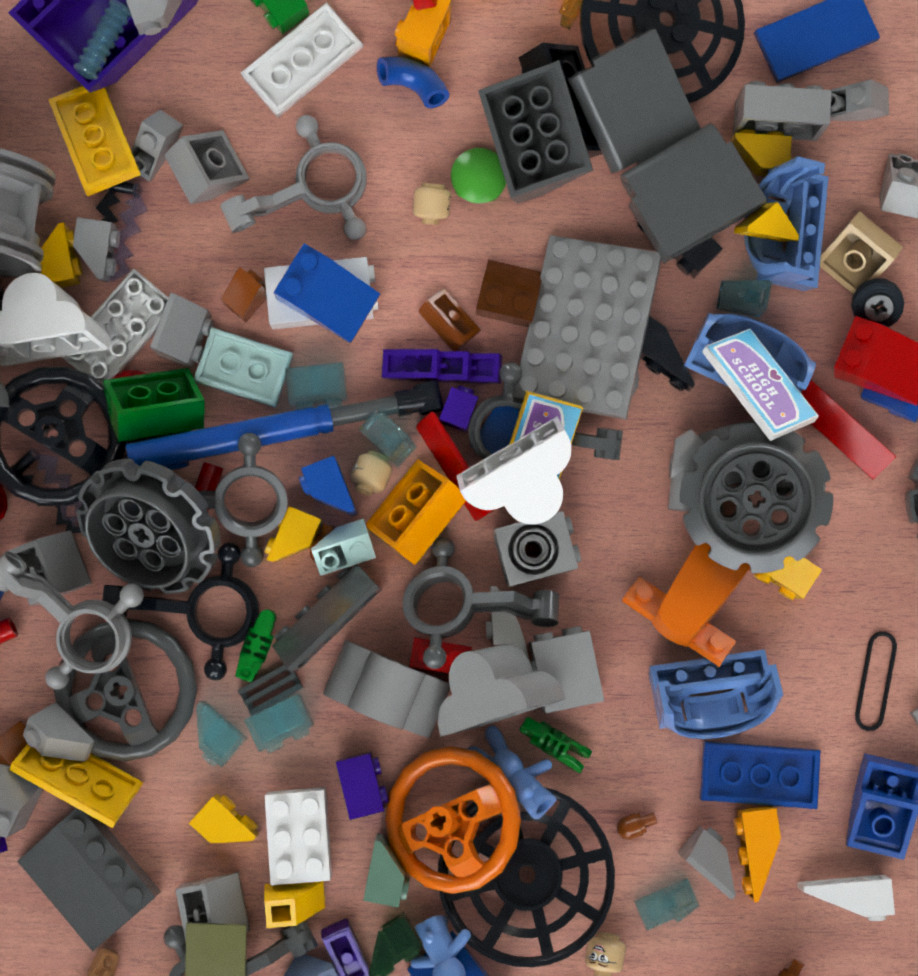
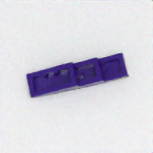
M383 349L382 378L427 382L501 384L499 372L502 367V355L500 353L472 354L469 351H440L438 349Z

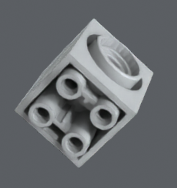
M563 511L557 512L552 518L543 523L525 524L519 522L496 528L492 532L507 588L578 569L577 563L581 562L579 548L577 544L572 546L570 535L574 533L570 516L565 517ZM532 543L538 547L539 555L537 558H530L526 555L524 550L526 544Z
M582 626L562 629L563 635L553 637V632L533 635L534 641L528 642L533 672L543 671L552 675L559 682L565 696V700L543 706L542 711L545 713L604 701L590 631H582Z

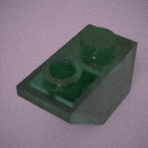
M405 912L379 927L369 976H387L395 970V964L403 959L407 963L420 954L419 949L422 948V941Z

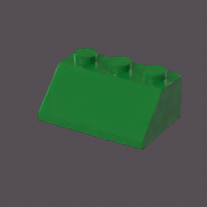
M189 368L103 380L110 421L118 442L163 436L177 432H189L204 428L205 400Z

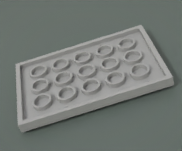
M550 235L540 276L542 282L532 324H529L520 362L522 377L515 384L514 397L524 400L526 391L580 405L583 407L582 412L627 420L662 261L660 254L655 251Z

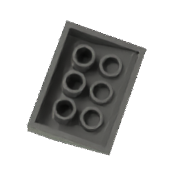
M559 60L478 90L510 198L514 202L520 204L545 195L593 171Z
M356 564L353 568L351 566L344 568L337 575L340 581L331 588L327 585L316 596L319 601L312 608L306 605L295 616L298 621L291 628L286 625L274 636L277 641L272 646L291 673L299 671L382 590L359 565Z
M77 808L17 861L92 951L99 947L161 892L108 827Z

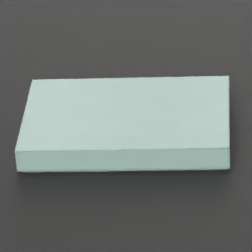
M211 327L194 380L196 383L276 408L294 354Z

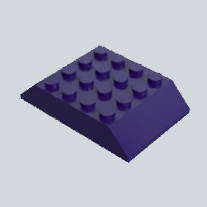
M21 0L8 13L89 93L116 83L197 4L198 0H183L169 26L163 28L155 35L139 34L126 0Z

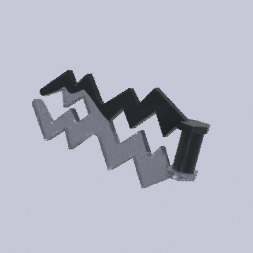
M122 182L108 188L109 191L96 207L105 216L100 221L112 222L114 224L119 220L108 207L121 202L114 194L119 192L134 196V198L125 201L131 208L118 214L127 227L120 231V243L118 248H116L118 253L113 255V259H116L120 269L115 272L114 276H110V281H114L131 272L124 259L134 255L124 244V241L142 232L133 219L148 211L141 198V183Z
M32 447L28 449L29 451L15 465L10 466L24 481L32 484L34 474L24 476L23 472L36 460H39L37 471L46 469L44 484L60 483L59 488L70 486L72 474H55L59 457L41 455ZM78 501L72 505L55 506L58 509L56 525L67 524L66 531L71 530L72 533H81L80 527L75 526L78 520L77 517H66L67 506H75V514H77L78 508L83 503Z

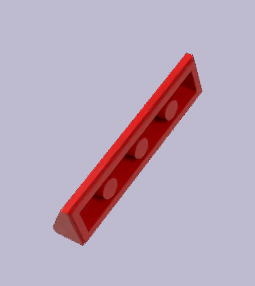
M810 380L806 390L803 389L801 394L818 414V418L811 425L874 480L893 462L896 456L816 383Z
M431 412L416 425V429L447 478L459 488L456 475L470 467L435 412ZM467 501L464 503L475 521H479L494 511L476 508Z

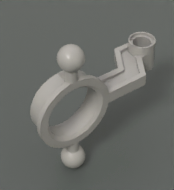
M303 115L296 122V130L300 136L307 139L311 149L304 154L297 166L296 184L272 195L255 196L248 200H245L244 195H238L224 201L220 205L232 233H236L256 223L254 217L268 215L303 199L311 208L327 214L342 213L345 219V235L352 240H358L365 235L366 224L362 219L355 216L351 207L361 199L365 191L367 182L365 166L359 155L348 146L334 142L321 144L317 135V120L310 115ZM322 154H340L346 157L355 168V184L352 190L341 199L333 201L320 199L307 187V169L310 163Z
M6 551L0 557V591L6 592L10 590L14 595L37 600L60 622L56 634V643L64 662L60 666H54L47 671L45 681L50 688L55 690L64 688L69 682V673L73 669L83 673H103L114 669L124 661L130 651L132 633L128 620L123 613L129 607H136L143 601L144 593L140 586L136 584L125 585L120 591V600L115 606L109 602L96 599L85 600L73 606L42 576L26 573L27 565L17 554ZM95 614L104 618L111 625L115 634L116 644L114 652L108 660L91 662L82 658L74 650L70 641V628L78 615Z

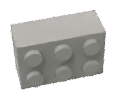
M761 81L745 84L735 101L733 135L735 132L739 133L740 130L745 129L754 130L756 134L766 135L768 132L777 131L784 133V136H792L794 140L817 141L830 125L832 90H823V87L817 85L807 86L806 88H794V85L789 83L767 86L766 83Z

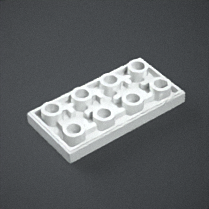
M133 268L91 316L93 320L106 330L109 336L110 349L62 358L77 371L94 376L103 385V380L112 379L115 375L121 373L155 334L168 297Z

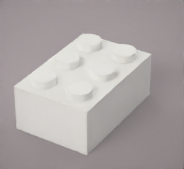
M326 787L267 792L264 796L270 884L282 885L330 881L332 877Z

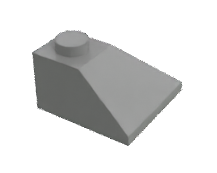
M183 0L126 1L139 34L155 35L163 28L169 26Z
M0 764V837L7 838L26 827L43 789L10 771V766Z
M698 826L677 853L727 897L733 900L736 894L727 848L720 843L723 837L711 827L705 830Z

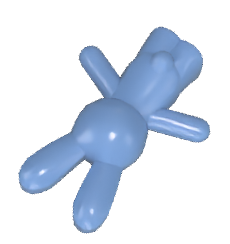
M494 725L488 726L485 731V737L495 752L494 757L489 756L478 747L472 746L467 749L478 751L498 765L515 789L518 802L522 804L533 819L541 818L556 802V797L542 786L535 777L549 771L552 768V762L549 759H544L524 769L521 759L508 749L501 731Z
M445 915L433 916L415 926V930L428 956L413 957L411 959V966L416 969L434 968L432 976H466L463 964L455 957L471 937L470 931L467 929L461 930L453 940L448 930L449 920Z

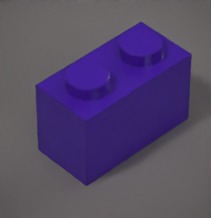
M370 751L337 760L336 766L349 819L352 820L384 812V804L389 803L385 785L380 786L377 775L382 774L379 758H373Z

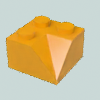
M437 0L436 7L416 10L414 5L410 7L405 20L400 19L394 36H397L395 46L398 47V57H407L422 62L429 68L431 67L451 22L452 0Z

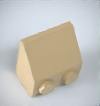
M859 211L822 253L820 267L854 294L857 288L865 281L878 278L896 259L903 246Z

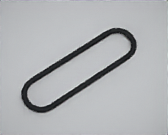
M887 632L875 633L868 643L855 713V720L858 726L866 731L878 729L884 720L897 651L895 638ZM886 636L892 642V653L880 718L876 725L867 727L860 721V710L872 646L877 637Z

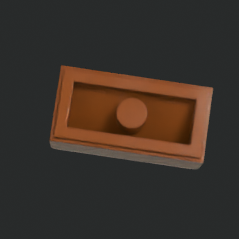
M444 288L426 300L419 309L420 315L452 351L460 350L481 331Z

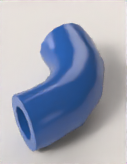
M397 56L381 57L377 61V75L381 85H401L410 88L418 94L427 108L439 107L448 100L450 93L444 82L435 71L422 62Z

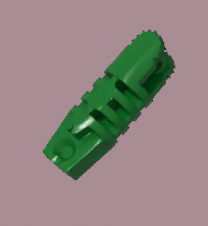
M270 609L263 610L258 614L259 617L256 619L254 627L249 628L240 651L235 675L237 678L253 682L262 664L265 662L274 635L271 634L277 618L274 613L275 611Z
M527 717L519 728L521 733L531 739L529 743L581 774L584 768L583 764L566 752L569 749L584 758H589L592 754L589 748L544 721L538 723Z

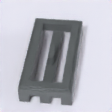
M284 664L239 689L238 692L252 716L303 688V685L295 672L291 673ZM286 670L290 674L250 697L247 694L248 691ZM293 680L294 686L254 707L252 702Z

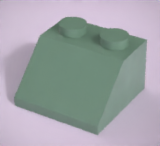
M377 833L363 901L399 908L400 899H407L410 878L405 877V870L391 850L384 835Z

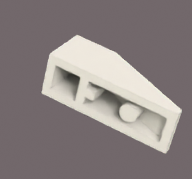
M884 874L797 882L798 889L804 893L861 916L868 917L869 921L886 920L887 915H895L892 880Z

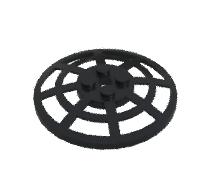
M582 0L579 21L581 40L589 60L600 55L592 36L591 12L608 14L609 32L615 47L624 43L619 31L617 15L632 17V27L635 35L628 40L649 29H656L667 55L683 51L690 63L686 67L674 69L677 77L682 78L695 72L702 85V88L686 94L690 104L715 90L724 82L734 68L741 53L744 40L745 18L742 1L734 0L738 18L737 30L723 25L724 18L720 0H711L715 13V22L701 19L697 4L702 0H637L635 5L619 3L620 0H610V2ZM666 12L671 15L673 19L672 26H664L660 22V13ZM698 31L713 34L708 49L701 57L691 43L697 36ZM721 37L735 41V47L728 63L720 74L712 80L705 64L716 52Z
M550 788L546 789L555 795L556 800L560 802L552 817L544 814L539 819H533L528 812H520L521 821H536L548 825L540 840L524 838L520 825L517 848L501 874L480 889L456 894L439 891L446 915L458 934L463 929H469L460 918L453 901L471 897L478 913L492 927L483 942L470 931L471 937L467 944L480 954L498 963L514 967L550 965L566 959L579 951L594 937L603 924L614 894L615 866L605 833L596 819L581 804L571 797ZM475 802L466 808L469 816L472 817L478 811V806ZM570 808L589 824L598 838L601 846L600 849L584 852L577 837L563 824ZM503 817L489 824L480 833L478 838H474L473 844L478 855L481 853L488 858L491 857L495 847L489 845L486 841L495 831L502 827ZM558 831L569 841L576 855L559 859L556 852L550 847ZM440 854L438 872L448 874L449 869L446 866L443 855ZM605 860L606 889L602 905L597 910L584 901L589 884L588 864ZM523 866H530L534 869L536 876L533 882L525 883L520 879L519 872ZM579 867L580 884L578 893L575 896L562 888L561 885L563 871ZM495 889L501 900L505 902L497 917L485 906L479 895L480 893ZM554 898L570 907L563 916L547 925L543 907ZM515 909L532 911L536 928H518L507 923ZM577 912L593 921L590 927L576 941L559 951H553L550 934L564 927L574 918ZM502 932L519 938L538 937L542 956H514L500 952L493 947Z

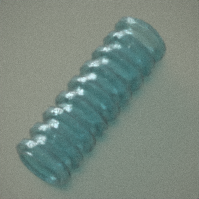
M109 0V8L104 9L105 16L99 18L101 23L96 24V31L91 33L92 39H88L86 42L88 46L82 49L84 54L79 55V63L73 65L79 74L90 80H97V72L102 71L101 65L106 64V56L109 57L111 55L110 49L115 48L114 41L119 40L120 36L118 34L123 33V25L126 26L128 24L127 18L132 17L129 8L117 0Z

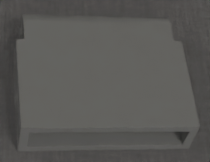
M649 29L589 60L590 67L568 78V82L611 173L625 169L634 163L640 164L700 129L656 29Z
M711 123L620 175L622 184L631 198L629 207L654 249L660 254L664 264L761 209L767 201V198L732 141L726 144L717 128Z

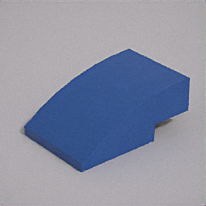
M864 753L852 800L846 845L904 860L918 815V766Z

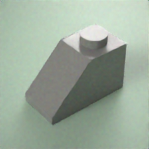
M56 702L29 717L23 733V737L28 745L34 747L42 756L81 762L88 760L95 742Z

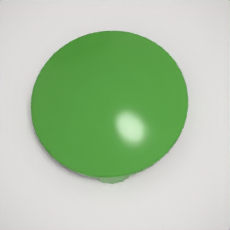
M485 148L467 150L455 160L452 166L451 181L456 194L471 203L493 202L499 197L506 186L498 155L491 150Z

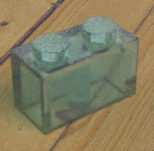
M343 362L285 368L288 401L291 407L296 406V410L313 407V404L320 403L328 404L329 407H337L342 405V401H348Z
M300 693L244 720L258 751L266 749L268 754L283 747L282 741L291 736L296 741L310 734L308 728L314 725Z

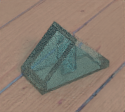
M769 280L721 281L717 309L760 317L767 310L772 282Z
M377 409L358 429L397 468L417 448L409 435L380 409Z

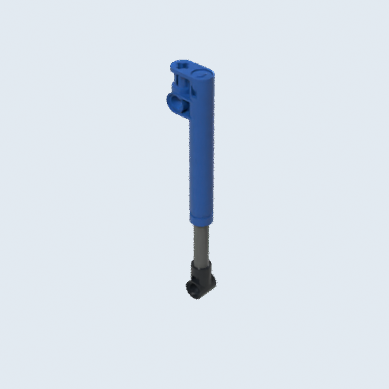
M429 381L417 384L411 390L396 391L394 396L329 408L328 404H324L316 408L309 407L126 444L128 459H132L138 466H141L144 461H151L170 470L189 466V461L239 451L238 440L245 433L256 434L261 440V446L315 436L319 435V433L334 432V426L398 414L401 417L419 412V415H426L431 412L436 413L442 411L444 405L438 381Z

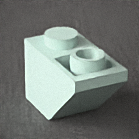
M364 518L336 527L311 548L320 576L376 558Z

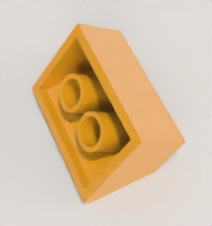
M417 459L368 520L366 527L413 565H416L466 500L455 484Z

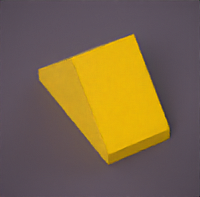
M778 202L764 204L761 209L749 215L734 228V234L779 242L798 241L799 234Z

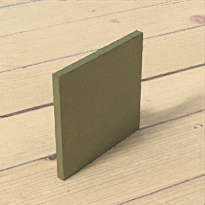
M187 922L185 976H246L247 924Z

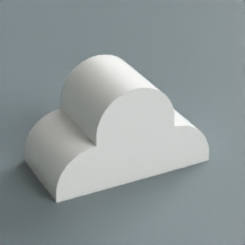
M40 273L23 274L13 280L7 287L2 299V311H0V365L3 367L110 349L109 336L106 330L83 312L73 297L45 275Z
M558 416L456 475L460 492L465 500L474 507L483 510H494L505 506L513 518L525 524H539L552 518L558 512L563 501V488L557 474L567 466L572 450L570 439Z

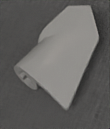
M691 429L676 438L674 442V452L671 454L669 464V479H671L669 510L690 511L689 505L680 502L681 481L685 470L692 471L697 468V463L693 460L692 456L704 443ZM721 504L719 510L723 514L724 511L723 506Z

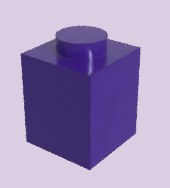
M461 385L457 389L451 387L439 418L440 422L466 432L478 401V396L474 395L475 391Z

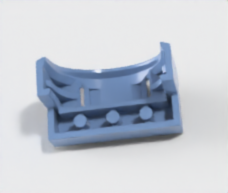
M797 156L781 165L768 169L767 176L760 182L759 187L767 198L766 203L778 202L785 214H787L789 208V220L799 234L798 241L786 242V250L784 252L783 242L744 235L749 259L757 271L756 281L800 291L818 288L829 179L828 176L820 175L824 173L825 163ZM774 196L785 199L786 202L769 199L768 197Z
M765 649L729 654L720 667L708 659L702 658L650 666L648 673L659 729L667 728L687 738H720L749 730L769 718L775 712L783 697L776 664L768 665ZM725 689H735L728 692L707 696H689L691 694L705 693ZM741 692L744 693L745 701L748 709L746 713L744 711ZM681 702H682V705H683L685 720H684V716H683V711H682Z

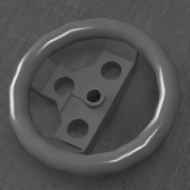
M130 618L126 619L130 625L132 637L146 639L162 649L176 668L179 684L176 709L161 730L158 731L152 721L127 656L119 664L117 670L95 673L88 689L73 695L72 688L76 673L75 669L69 673V682L64 688L54 689L56 703L95 741L91 752L98 757L123 762L151 757L176 741L192 717L197 694L193 663L178 639L155 623ZM108 622L99 623L75 639L72 646L82 658L91 650L94 662H103L108 655L114 652L116 644L115 634ZM126 685L127 691L122 695L119 691L120 686ZM93 693L99 694L103 699V705L99 710H93L88 704V699ZM131 709H136L141 714V722L137 726H132L127 722L126 715ZM98 716L119 723L122 733L129 743L124 744L104 740L89 730L84 723Z

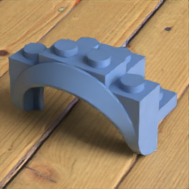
M707 313L695 338L696 341L685 361V367L728 386L702 351L706 345L751 329L800 393L803 389L806 390L815 370L816 362L795 341L779 330L746 316Z

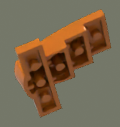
M703 543L695 545L667 594L639 576L623 597L622 602L652 621L653 626L666 639L678 645L690 647L720 667L737 641L714 627L709 621L722 608L729 596L750 570V565L743 563L739 566L738 570L722 566L709 558L708 551L710 545Z

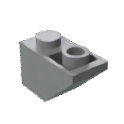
M870 79L831 89L830 121H866L889 115L888 87Z
M162 110L157 111L142 121L132 148L133 156L141 173L140 176L149 182L155 177L166 161L164 155L178 141L183 128L181 123Z
M77 217L73 247L97 279L110 282V277L114 276L116 271V259H113L114 248H118L120 243V231L117 230V225L112 222Z

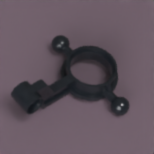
M231 542L222 544L218 549V559L222 563L221 575L210 577L198 584L192 591L188 601L144 596L141 604L128 608L130 610L187 614L188 624L195 636L202 642L212 646L211 659L205 663L204 673L207 678L213 681L221 680L227 673V665L223 660L224 648L243 642L249 628L254 627L256 619L259 617V604L255 593L244 581L232 576L234 564L239 561L241 551L236 544ZM104 585L102 600L115 606L120 600L119 594L124 586ZM215 586H227L236 590L246 604L247 614L242 628L229 637H216L209 634L202 628L197 617V606L200 598L207 590ZM128 609L123 613L125 617L128 615Z

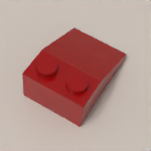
M855 316L835 363L834 377L917 406L918 342L882 324Z

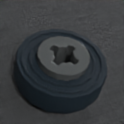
M875 278L865 281L857 288L852 297L851 307L854 317L858 316L890 327L901 317L905 302L902 291L895 283L887 279Z

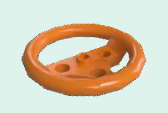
M454 746L426 751L402 769L389 792L385 824L390 848L405 872L426 888L451 894L480 889L503 872L517 848L521 815L516 791L502 769L478 751ZM449 764L468 767L487 779L490 784L475 789L441 806L432 807L428 812L403 823L406 797L416 780L432 768ZM470 800H473L478 806V812L474 817L469 816L466 811V805ZM502 813L503 823L500 841L489 860L484 863L478 857L473 844L480 822ZM418 824H423L427 830L424 840H420L416 836L415 830ZM455 840L460 841L463 845L464 850L460 857L455 856L452 852V844ZM426 847L443 855L447 868L454 875L432 870L417 858L415 852Z

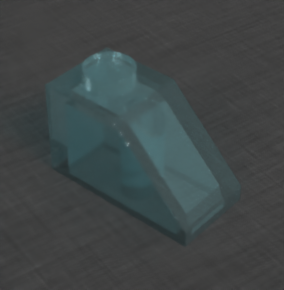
M200 701L196 706L199 749L204 752L202 757L210 765L215 767L218 764L220 767H223L248 738L207 702Z

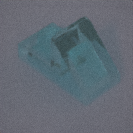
M688 878L634 901L646 930H650L672 919L679 922L699 907Z

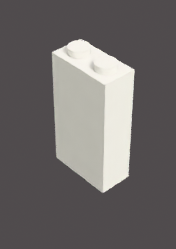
M367 257L333 260L370 286L371 282H375L374 265H368ZM290 265L264 268L269 324L272 330L319 325L278 301L273 293ZM378 300L373 306L366 320L374 319L373 311L379 310Z

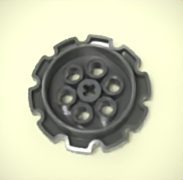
M756 422L730 426L728 428L729 435L726 439H720L717 435H712L695 451L692 456L693 460L697 463L695 470L684 471L680 487V502L690 506V511L683 515L684 524L695 544H709V558L722 566L738 570L741 564L747 563L750 565L752 573H767L783 569V560L786 557L791 556L796 561H799L811 552L820 541V537L815 532L816 528L819 525L827 526L829 524L833 510V494L823 490L824 483L831 479L829 471L816 450H811L810 452L803 451L805 439L793 431L770 441ZM758 461H765L769 465L768 472L763 476H757L753 473V466ZM732 471L741 475L740 483L734 487L728 486L724 482L725 476ZM784 479L791 481L792 488L789 493L782 495L776 492V485L779 481ZM758 490L764 498L763 500H758L757 505H753L748 496L754 495L755 491ZM725 501H732L736 504V510L731 515H723L719 510L721 504ZM776 509L786 510L787 518L784 522L775 523L771 520V515ZM750 519L759 522V528L753 534L743 531L744 523Z
M119 459L107 463L100 471H95L82 486L78 499L83 504L77 510V519L81 533L87 538L90 550L101 564L129 584H136L147 591L160 588L165 594L180 593L189 590L194 582L201 583L216 564L218 555L215 551L221 544L217 521L214 517L209 516L207 510L208 503L189 482L175 475L174 471L151 461H144L141 466H138L132 459Z

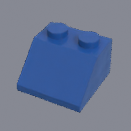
M335 456L301 468L303 476L298 478L307 496L311 495L316 501L352 517L358 515Z

